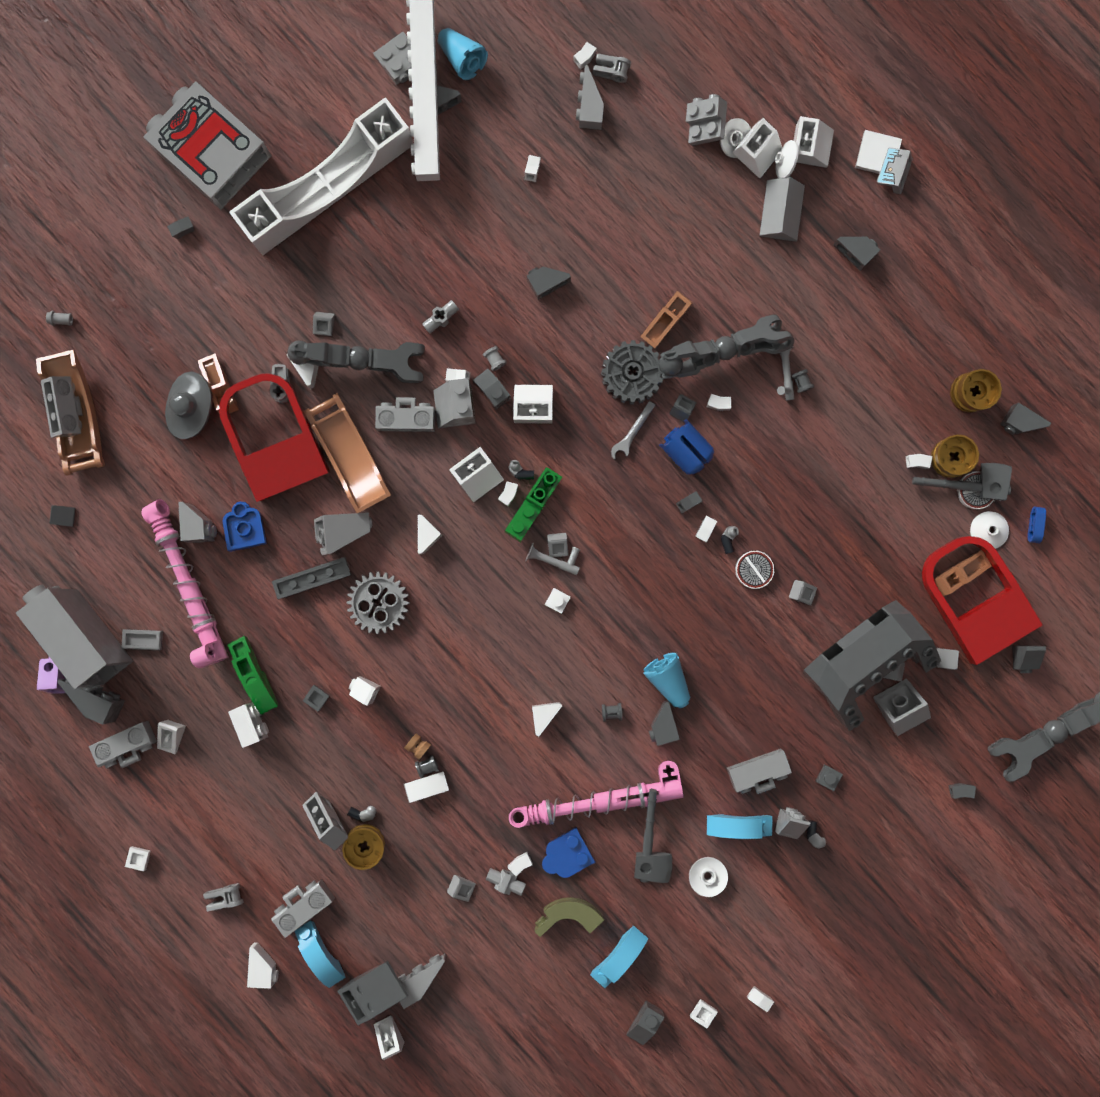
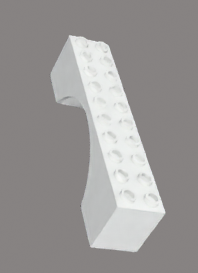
M385 97L354 120L353 126L343 142L316 168L286 185L258 190L229 213L263 256L408 150L411 144H413L409 127Z

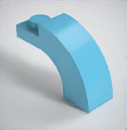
M707 815V835L733 839H760L764 836H772V816Z
M310 920L295 930L300 943L298 948L304 960L325 986L330 988L346 978L339 960L329 953L313 921Z
M635 926L631 927L622 935L619 943L610 955L592 970L590 976L604 988L611 982L615 983L638 957L648 938Z

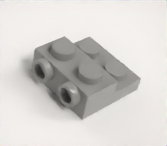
M401 32L373 53L395 85L407 81L409 78L408 69H412L411 62H408V50H411V44H408L407 36L404 32Z
M711 94L709 99L694 98L692 103L687 104L686 123L690 125L689 144L693 146L724 139L727 101L717 94Z

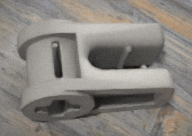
M597 54L596 63L601 66H594L593 75L619 83L627 82V71L631 67L629 59Z
M283 364L273 365L272 374L281 376L290 383L289 369ZM271 382V397L281 404L288 402L289 399L284 389L280 385ZM280 390H282L284 393H281L279 397L277 393H280Z
M240 883L205 892L203 894L204 899H215L220 896L224 898V900H215L206 906L207 912L243 904L244 901L240 897L239 892Z

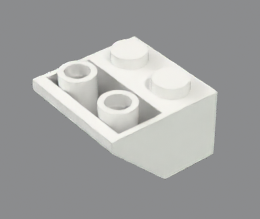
M800 116L794 135V141L798 144L799 148L797 163L827 168L834 130L819 119Z
M762 118L751 128L732 153L756 176L761 178L774 162L777 153L782 149L777 130Z
M515 385L514 423L552 424L553 385Z
M481 447L449 469L473 503L504 481Z
M253 702L228 712L242 748L268 738V727L265 722H262L261 714Z

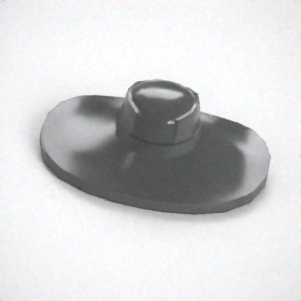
M192 371L183 373L173 383L168 395L165 409L166 424L169 431L180 439H190L198 435L205 428L211 413L213 402L212 390L205 377L200 373Z

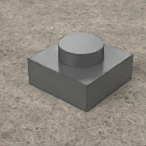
M313 685L303 699V702L319 712L331 695L318 686Z
M824 764L815 781L834 791L843 774Z

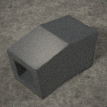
M189 217L180 219L167 226L172 237L176 239L195 231Z
M697 491L677 502L676 505L681 513H684L701 503L702 499Z
M964 783L948 785L950 796L954 799L962 797L975 798L976 786Z

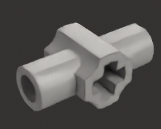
M451 300L442 308H434L432 310L433 315L422 325L430 334L439 326H447L449 318L459 308ZM440 314L441 316H444V319L441 320L437 317V315Z
M490 868L486 880L496 884L494 888L503 894L510 895L513 892L521 896L526 886L525 883L516 880L517 876L511 871L504 869L499 872Z

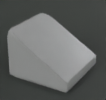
M316 312L313 315V334L332 336L335 314Z
M566 533L547 535L549 556H569Z
M795 580L789 598L811 605L817 587Z
M936 648L941 659L937 668L957 670L959 651Z
M454 875L447 893L452 898L469 902L476 883Z

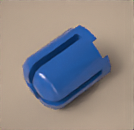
M686 419L684 420L686 424L680 428L675 427L664 438L666 441L664 445L659 444V446L686 474L691 475L700 472L705 467L704 464H708L712 460L714 449Z

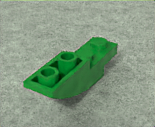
M548 467L545 468L505 529L506 534L521 543L558 486L562 476Z
M243 636L228 644L233 657L231 661L258 712L263 715L278 707L279 705L264 671H261L248 638Z

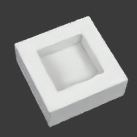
M553 588L545 605L562 614L570 596Z
M133 846L130 847L125 867L145 871L151 851Z
M700 999L690 1017L705 1028H708L716 1016L717 1010Z

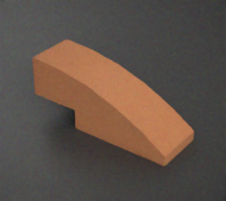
M677 291L640 337L656 348L687 312L693 302L680 291Z
M212 354L198 360L203 377H205L211 387L213 403L216 411L219 413L220 401L224 393L230 388V384L217 355ZM234 396L229 404V414L239 410Z
M980 550L934 578V581L941 594L946 596L975 579L992 565L984 552Z

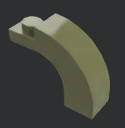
M572 897L561 898L544 907L546 917L541 916L535 922V933L541 937L550 927L562 919L576 920L591 933L604 921V916L595 906L585 900Z

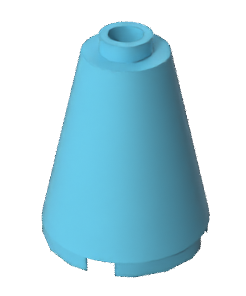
M446 28L439 32L438 44L458 76L463 80L474 78L477 75L475 72L478 69L482 70L487 62L488 52L485 50L486 48L451 28Z
M672 652L663 655L665 659L659 661L657 658L644 668L643 673L673 707L683 708L689 704L690 694L680 659L676 653Z

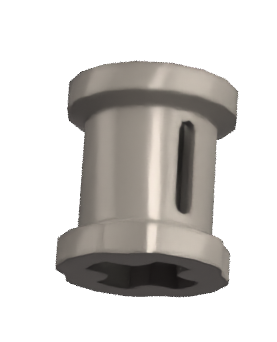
M497 346L483 353V356L491 364L492 371L500 369L507 363L500 356Z

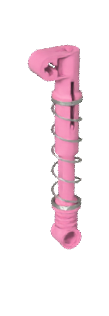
M158 499L142 509V516L147 523L153 524L151 527L154 529V533H156V545L163 546V548L159 549V552L165 551L170 564L166 568H173L177 578L173 585H177L182 597L180 601H184L189 613L187 618H191L193 622L192 630L198 634L202 643L201 647L190 653L191 662L196 668H204L229 658L217 631L215 616L210 614L206 605L207 598L202 596L199 589L200 582L190 575L193 566L186 564L183 559L186 549L177 545L176 541L180 538L178 531L171 528V521L167 519L170 514L169 506L162 499Z
M664 761L658 767L660 782L652 784L638 783L635 787L628 785L627 788L618 790L610 788L609 791L601 793L593 791L591 798L586 800H580L575 794L573 801L569 803H562L559 798H556L554 805L549 799L543 800L539 806L535 804L534 807L529 805V808L523 806L513 809L509 814V822L516 828L530 826V823L535 825V822L540 824L539 821L551 825L557 816L566 815L568 820L571 821L573 813L584 812L586 817L589 818L591 810H597V813L604 812L607 815L609 811L622 809L626 811L627 808L636 806L645 808L648 807L647 799L649 796H644L643 793H648L651 788L658 791L656 803L683 798L679 770L674 762ZM666 765H668L669 768H673V772H670V776L676 775V780L663 782L662 778L668 777L667 773H663V769H666ZM634 795L635 798L628 799V796ZM626 796V800L622 801L621 797ZM516 812L523 813V822H515L514 814Z

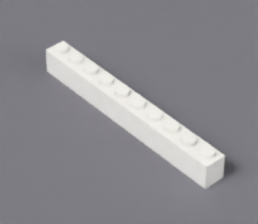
M406 0L407 7H410V13L406 14L407 25H410V32H407L408 44H411V50H408V62L412 64V69H408L409 81H412V88H409V98L413 100V106H410V118H413L414 124L410 125L411 137H414V144H411V155L415 156V163H411L412 175L416 176L417 181L440 180L434 0Z

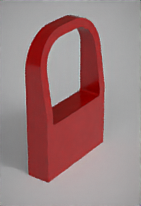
M259 374L234 384L224 393L219 406L220 419L256 502L330 472L297 394L286 379L275 374ZM262 381H271L280 385L286 392L302 433L248 455L231 420L229 404L232 397L238 391Z
M974 536L959 537L940 547L926 559L922 569L924 587L970 664H980L1042 626L1041 621L997 550L988 541ZM964 544H972L984 552L1005 589L957 618L936 586L933 571L936 563L943 556Z

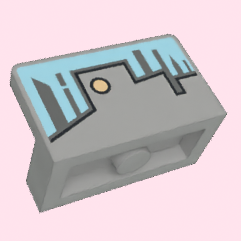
M888 148L877 183L892 186L894 193L901 194L913 161L911 151Z

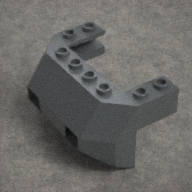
M895 600L882 607L820 654L804 669L803 674L825 696L835 717L848 731H851L865 720L855 701L857 697L863 695L874 684L879 683L883 677L896 670L907 659L911 658L916 664L920 661L926 673L937 667L941 659L933 639L915 617Z

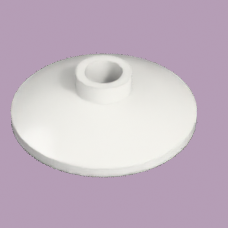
M734 118L725 124V136L723 140H720V145L723 152L729 157L737 158L732 152L751 130L745 120Z
M790 140L786 142L775 157L776 175L778 178L789 177L796 166L799 148L795 141Z
M987 511L980 513L973 519L970 534L971 536L988 541L996 549L1006 542L1009 535V526L1002 515ZM991 526L995 529L994 533L989 531Z
M704 857L692 865L689 871V882L693 890L699 895L713 897L725 889L728 882V873L722 862L712 857ZM706 872L711 873V877L708 879L704 878Z

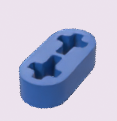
M1034 506L1031 510L1028 528V541L1031 543L1040 544L1043 540L1046 521L1045 508Z

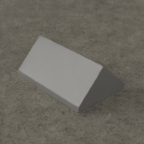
M790 176L767 180L760 237L797 242L805 185Z

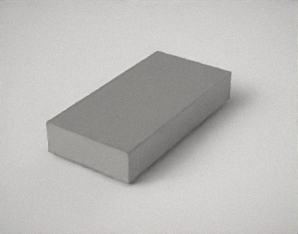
M123 629L122 649L162 650L163 631Z

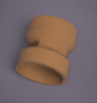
M416 733L404 749L408 752H413L415 757L420 760L431 744L421 740V736Z

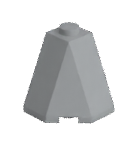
M369 512L322 515L314 519L315 538L317 543L322 544L323 548H320L322 556L331 554L369 533L372 528V519L369 517Z

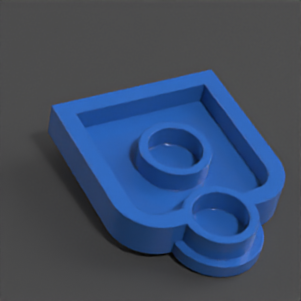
M246 502L234 504L232 512L227 513L223 517L227 551L232 552L267 544L261 513L257 509L251 508Z
M577 827L547 844V856L542 861V867L549 874L557 873L562 878H568L595 863V860Z

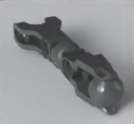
M769 315L760 318L755 326L731 334V337L722 336L715 342L713 339L698 343L687 341L674 346L671 350L660 354L659 368L663 373V379L676 376L679 378L698 374L701 369L714 365L716 362L720 363V360H730L735 354L737 357H740V355L746 356L758 352L778 354L792 348L794 338L788 331L779 332L782 326L779 316ZM690 357L689 360L683 362L682 358Z
M298 340L292 342L287 350L290 361L298 365L308 363L320 367L348 368L350 366L355 370L367 368V370L391 372L402 383L418 384L424 381L423 374L412 370L407 362L409 357L420 356L425 352V346L419 343L405 342L396 350L372 348L367 350L361 346L350 348V346L306 343L305 341Z
M1100 692L1094 698L1076 704L1073 708L1057 717V720L1048 721L1043 729L1038 728L1018 740L1001 738L988 747L990 755L1000 756L1005 753L1011 755V765L1003 772L1005 780L1012 782L1027 775L1031 769L1033 759L1055 746L1054 744L1063 743L1068 738V735L1073 736L1090 726L1098 724L1100 722Z

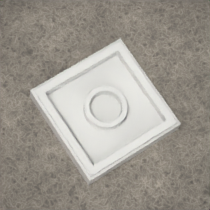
M865 130L855 168L879 174L888 148L900 149L902 139Z

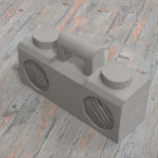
M52 376L41 380L51 438L72 437L81 434L82 423L79 420V416H83L80 397L74 395L75 385L72 382V378L70 376Z
M396 397V406H392V403L387 402L381 403V406H376L375 429L377 431L435 432V408L430 406V403H419V406H416V398ZM400 405H411V408H400Z
M145 721L90 745L89 749L98 768L105 766L107 769L117 764L116 760L124 768L140 761L141 756L138 750L142 753L153 748L151 744L156 743L157 740L149 721ZM132 752V756L124 758L123 754Z
M782 749L727 767L734 790L736 792L740 791L741 794L751 791L753 786L757 794L774 789L776 787L773 779L777 781L783 780L788 777L787 774L792 773L785 752ZM766 779H768V781H769V782L764 783V784H761V785H758V783H757V782H760V781H763V780H766Z
M315 792L302 806L319 840L333 850H336L345 842L348 835L330 801L318 792Z
M322 879L317 883L314 880L305 887L306 892L300 885H297L283 896L287 906L285 907L282 904L278 907L271 919L284 938L335 899ZM299 894L301 898L293 903L292 899Z

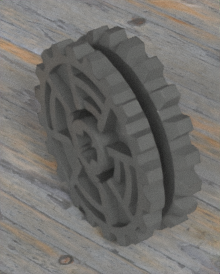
M631 340V343L627 344L624 341L620 347L614 346L613 352H608L607 360L604 359L602 365L604 368L601 371V376L605 378H603L602 383L607 385V393L612 392V398L615 400L620 398L621 403L629 401L630 405H634L635 401H638L640 404L643 403L644 398L649 400L653 396L652 393L656 394L659 389L658 385L660 386L663 378H661L663 373L659 368V353L653 352V347L650 345L648 347L644 346L645 342L641 341L639 344H636L635 340ZM629 369H631L632 371L636 370V376H634L633 374L629 375Z

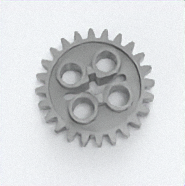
M370 572L368 579L363 575V582L356 580L358 586L350 587L354 591L353 594H348L352 600L346 602L352 605L347 611L354 613L350 619L357 618L355 625L362 623L361 630L368 627V633H371L373 629H375L376 634L380 633V629L387 633V627L395 630L393 624L395 623L400 626L401 623L398 619H405L402 613L409 612L408 609L404 608V605L410 604V602L404 600V598L409 596V594H403L406 587L400 588L401 581L394 582L395 576L388 579V573L381 577V573L377 572L376 577H374L373 573ZM377 584L380 589L377 595H373L370 591L371 586ZM387 588L388 591L385 593V595L382 597L380 601L382 603V606H377L373 613V616L369 618L370 612L376 606L374 600H379L381 595L383 594L384 589ZM390 594H394L396 597V602L393 605L387 603V596ZM363 601H367L370 605L369 610L366 612L361 610L360 605ZM381 610L386 613V619L382 622L377 619V613Z

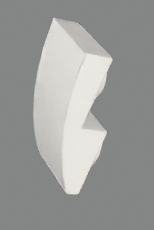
M444 772L404 784L409 803L449 791Z

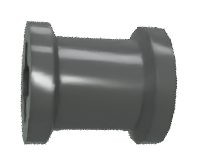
M807 369L792 375L798 386V393L814 388V384H811L808 377Z
M621 703L614 706L602 704L603 722L609 719L622 720Z
M434 755L422 762H415L420 778H424V775L433 771H439Z

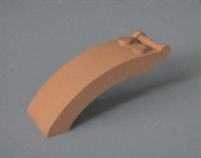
M70 350L36 359L37 372L41 380L52 376H70L75 385L74 395L80 397L83 416H79V420L82 423L81 434L72 437H56L58 455L62 459L64 474L68 476L76 471L92 467H104L105 463L102 457L95 407L76 352ZM94 456V459L72 465L70 462L73 460Z
M336 393L332 395L331 399L312 409L304 410V413L332 463L349 501L356 513H359L391 496V493L341 397ZM336 404L338 405L339 409L318 421L315 420V415Z

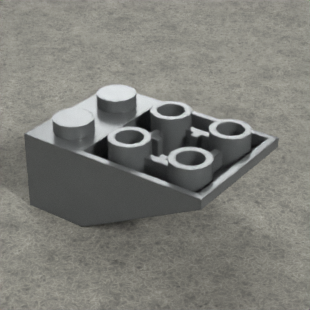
M66 678L58 679V684L84 717L102 725L116 722L125 703V700L120 698V694L109 691V693L102 690V686L74 689Z
M388 961L351 979L337 991L357 1025L374 1018L409 996Z

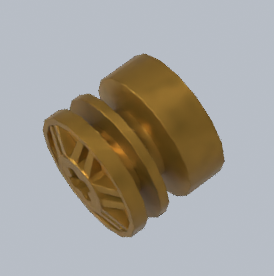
M978 369L962 374L951 385V401L956 408L963 412L971 413L991 408L1001 397V382L996 374L990 370Z
M965 435L949 436L933 448L931 452L932 467L943 477L954 478L967 474L978 463V447L972 439ZM951 454L955 455L953 461H950Z
M362 824L351 829L342 847L343 857L348 865L359 870L371 869L377 865L384 852V836L373 825ZM364 841H367L369 848L366 847L365 850H362V845L359 843L363 844Z

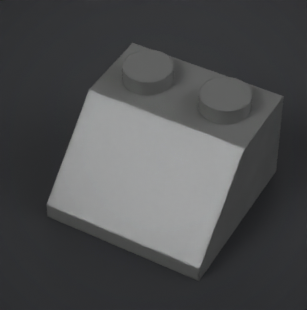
M178 502L181 541L189 543L215 541L214 537L217 536V529L213 522L194 505Z
M907 679L873 697L887 724L897 736L931 718L928 704Z

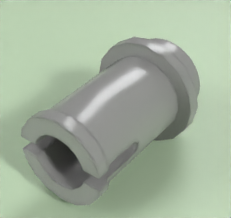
M55 311L47 312L46 322L51 326H55V324L71 326L73 324L72 313H55Z

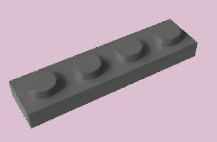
M346 557L274 580L272 584L277 599L280 600L351 576L352 574Z

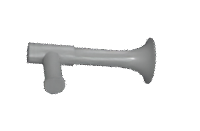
M791 349L779 353L783 365L784 387H778L777 393L779 395L785 394L786 400H794L789 362Z
M532 543L526 561L528 559H538L577 575L580 567L574 564L580 549L572 547L568 562L539 552L535 549L534 543Z

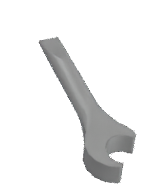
M651 401L648 402L625 438L613 446L611 456L614 460L615 453L618 451H622L626 457L628 456L632 440L655 407V404Z

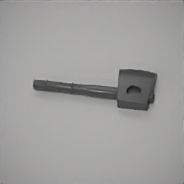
M981 463L980 483L913 477L912 484L980 492V499L1005 501L1007 500V495L1011 493L1012 467L998 463Z
M651 788L649 789V797L647 799L648 807L647 818L645 819L646 828L643 851L636 852L634 878L640 879L641 882L669 883L672 872V854L652 852L657 790Z

